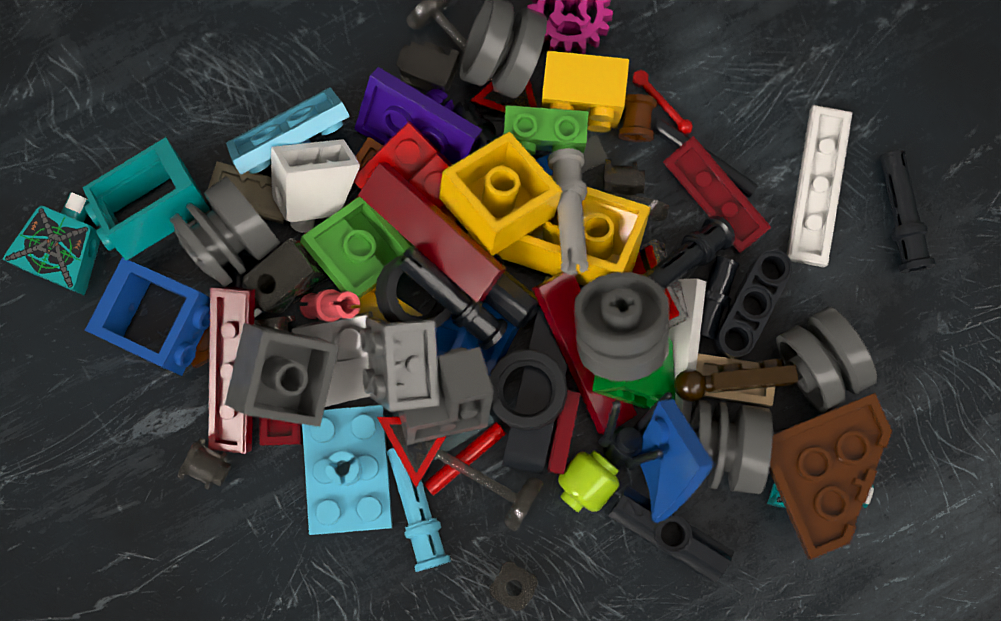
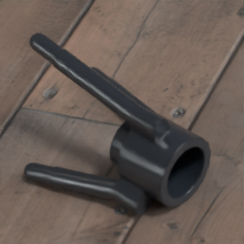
M666 392L657 400L633 428L620 427L616 431L615 427L620 413L621 402L618 400L613 402L604 435L598 440L599 445L603 446V453L606 459L611 464L616 466L626 465L628 470H634L639 464L663 456V450L661 449L639 454L642 450V436L640 433L649 424L659 401L672 398L670 392Z

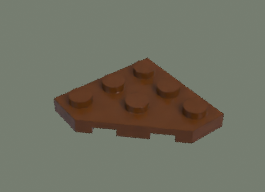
M875 393L772 435L769 471L807 559H814L849 544L852 540L863 503H866L877 474L876 468L882 452L887 447L892 434L891 427Z

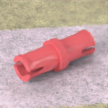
M334 289L322 290L318 294L308 293L304 295L300 302L308 303V306H299L301 314L308 319L319 318L324 322H335L340 318L348 319L355 317L359 309H351V305H360V301L355 293H340Z

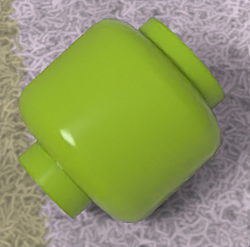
M593 450L591 454L584 451L579 452L565 467L564 475L560 474L558 477L560 486L565 490L560 497L577 512H580L583 507L589 511L597 512L618 489L619 480L615 475L619 470L596 450Z

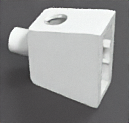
M344 139L272 147V195L284 219L290 222L294 230L309 232L314 228L316 219L330 217L341 210L360 164Z

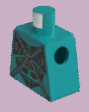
M70 192L61 213L42 205L39 206L7 250L2 260L74 292L85 295L100 244V238L96 233V229L84 223L88 215L84 206L89 203L88 199Z

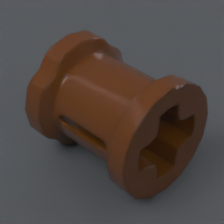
M628 94L625 96L623 128H620L618 132L620 139L630 142H650L654 139V132L651 130L652 109L656 108L657 99L644 94Z

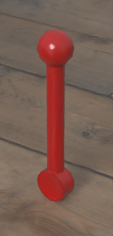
M643 70L636 71L632 79L633 84L639 88L643 87L652 97L657 99V103L678 124L677 128L685 135L691 133L693 129L692 122L688 119H683L648 82L649 76L647 72Z

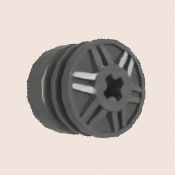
M224 176L204 192L207 201L213 209L209 213L205 214L192 203L186 206L197 220L191 227L186 224L178 213L169 219L174 225L179 242L205 274L219 281L224 288L233 282L221 267L225 263L230 261L241 275L246 272L244 264L238 255L239 252L245 249L260 261L280 245L273 232L227 176Z
M706 400L696 401L692 417L688 423L714 463L706 476L708 488L717 489L723 472H728V482L731 491L761 494L767 480L772 450L773 423L770 409L741 405L732 423L729 422L726 403L719 402L716 404L711 420L710 402Z

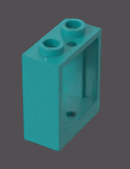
M166 137L83 187L89 201L84 208L97 227L101 225V228L96 230L97 235L109 251L116 248L126 261L176 231L174 225L169 220L176 213L181 216L186 224L194 220L195 217L186 207L189 203L194 204L204 213L210 210L184 162ZM172 180L176 188L175 190L121 223H118L114 215L116 211L165 181Z

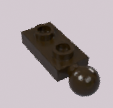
M773 359L758 362L759 369L743 370L742 363L717 366L718 373H712L704 376L698 370L686 369L676 376L674 390L680 399L687 402H695L701 399L706 392L719 393L790 386L798 382L797 366H784L783 359Z

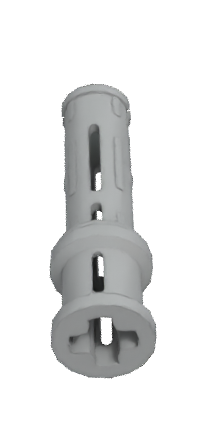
M559 149L552 152L547 160L549 168L553 171V181L562 190L557 207L562 259L561 270L567 274H578L577 264L580 266L581 273L589 268L582 201L587 195V186L582 181L581 172L585 159L583 153L579 150Z

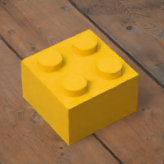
M547 51L541 108L588 111V130L609 132L611 128L618 129L625 107L629 59Z
M509 131L444 170L439 198L475 241L493 256L555 217L562 190Z

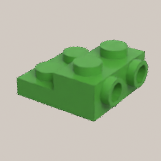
M506 105L504 134L510 131L530 155H534L536 150L554 152L566 148L576 149L584 154L587 142L588 111Z
M358 197L304 234L300 241L341 292L355 293L359 299L376 287L377 278L386 264L396 257L403 256V253L413 246L361 197Z

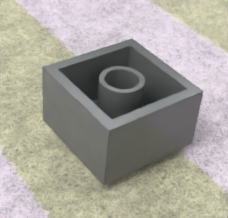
M244 323L225 405L244 415L320 427L339 345L317 337Z

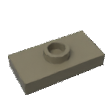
M216 162L208 189L224 176H227L261 218L280 224L284 223L285 219L273 199L272 177L259 173L250 174L249 171L240 175L235 166Z

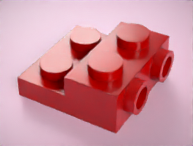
M408 121L358 170L354 179V183L362 190L378 164L387 162L440 209L442 206L446 207L439 198L443 171L453 166V164Z

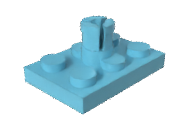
M328 88L226 142V145L240 175L247 171L250 174H254L271 164L272 147L312 143L311 137L318 133L328 135L343 126L342 120L350 116L339 97L331 88Z
M383 406L324 410L320 427L302 424L309 535L393 528L386 433L377 418L385 417Z

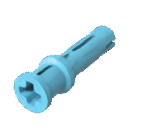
M402 445L407 458L417 473V464L413 462L414 454L411 453L412 456H410L407 452L408 447ZM392 448L386 451L409 525L405 527L406 531L404 533L406 538L411 539L417 564L414 566L415 571L419 572L451 562L450 555H446L438 532L441 528L440 521H437V518L432 519L422 480L415 487L395 449Z

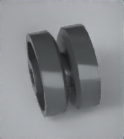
M485 0L474 21L464 49L460 66L461 80L482 86L492 78L494 92L510 98H517L526 87L538 62L547 29L545 14L525 7L514 16V7L511 1Z
M635 273L607 274L597 277L582 288L575 301V325L577 329V352L583 365L595 375L612 381L636 380L649 376L660 368L669 354V299L663 288L652 279Z
M828 306L807 319V330L796 325L776 337V345L784 365L797 366L798 382L795 384L806 399L822 413L829 412L845 402V390L855 395L877 383L876 369L866 346L846 318L832 307Z

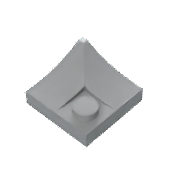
M372 311L357 314L353 318H340L335 322L320 321L300 325L292 329L293 333L317 337L339 345L325 407L370 396V394L365 393L363 386V370L368 369V354L362 351L360 330L366 327L365 318L373 317Z

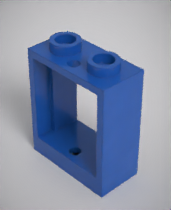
M122 257L85 331L182 376L186 367L195 358L196 347L204 331L210 326V297L130 260L126 261ZM150 283L186 298L159 354L123 337Z

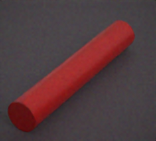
M495 422L424 482V486L434 496L505 436L506 432Z

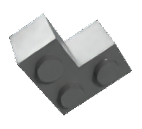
M464 347L454 348L438 357L437 370L440 406L398 410L407 445L487 427L494 392L480 347L469 350Z

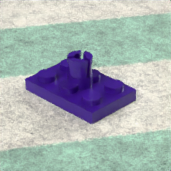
M377 67L369 77L354 127L359 133L384 145L410 121L453 165L473 154L482 129L453 112L454 104L452 99L446 101L443 106L441 105L448 96L444 91L431 89L424 95L380 67Z

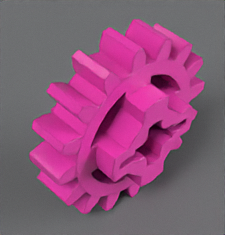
M531 0L534 4L528 5L529 9L544 14L543 10L546 3L550 4L549 8L553 13L549 15L544 38V42L547 40L550 42L549 51H556L559 46L566 53H571V48H577L580 54H585L587 43L597 48L600 43L598 34L607 36L610 26L606 22L611 21L613 16V10L606 8L610 5L611 0ZM592 5L596 12V19L593 24L590 22L591 17L587 14ZM564 9L569 13L566 16L563 15ZM574 10L577 12L576 17L571 14Z

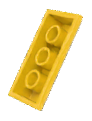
M587 187V195L582 201L589 268L581 273L580 266L577 264L578 274H574L578 284L582 286L587 285L597 277L607 274L632 273L651 208L650 206ZM558 208L555 217L497 254L504 260L552 276L562 271Z

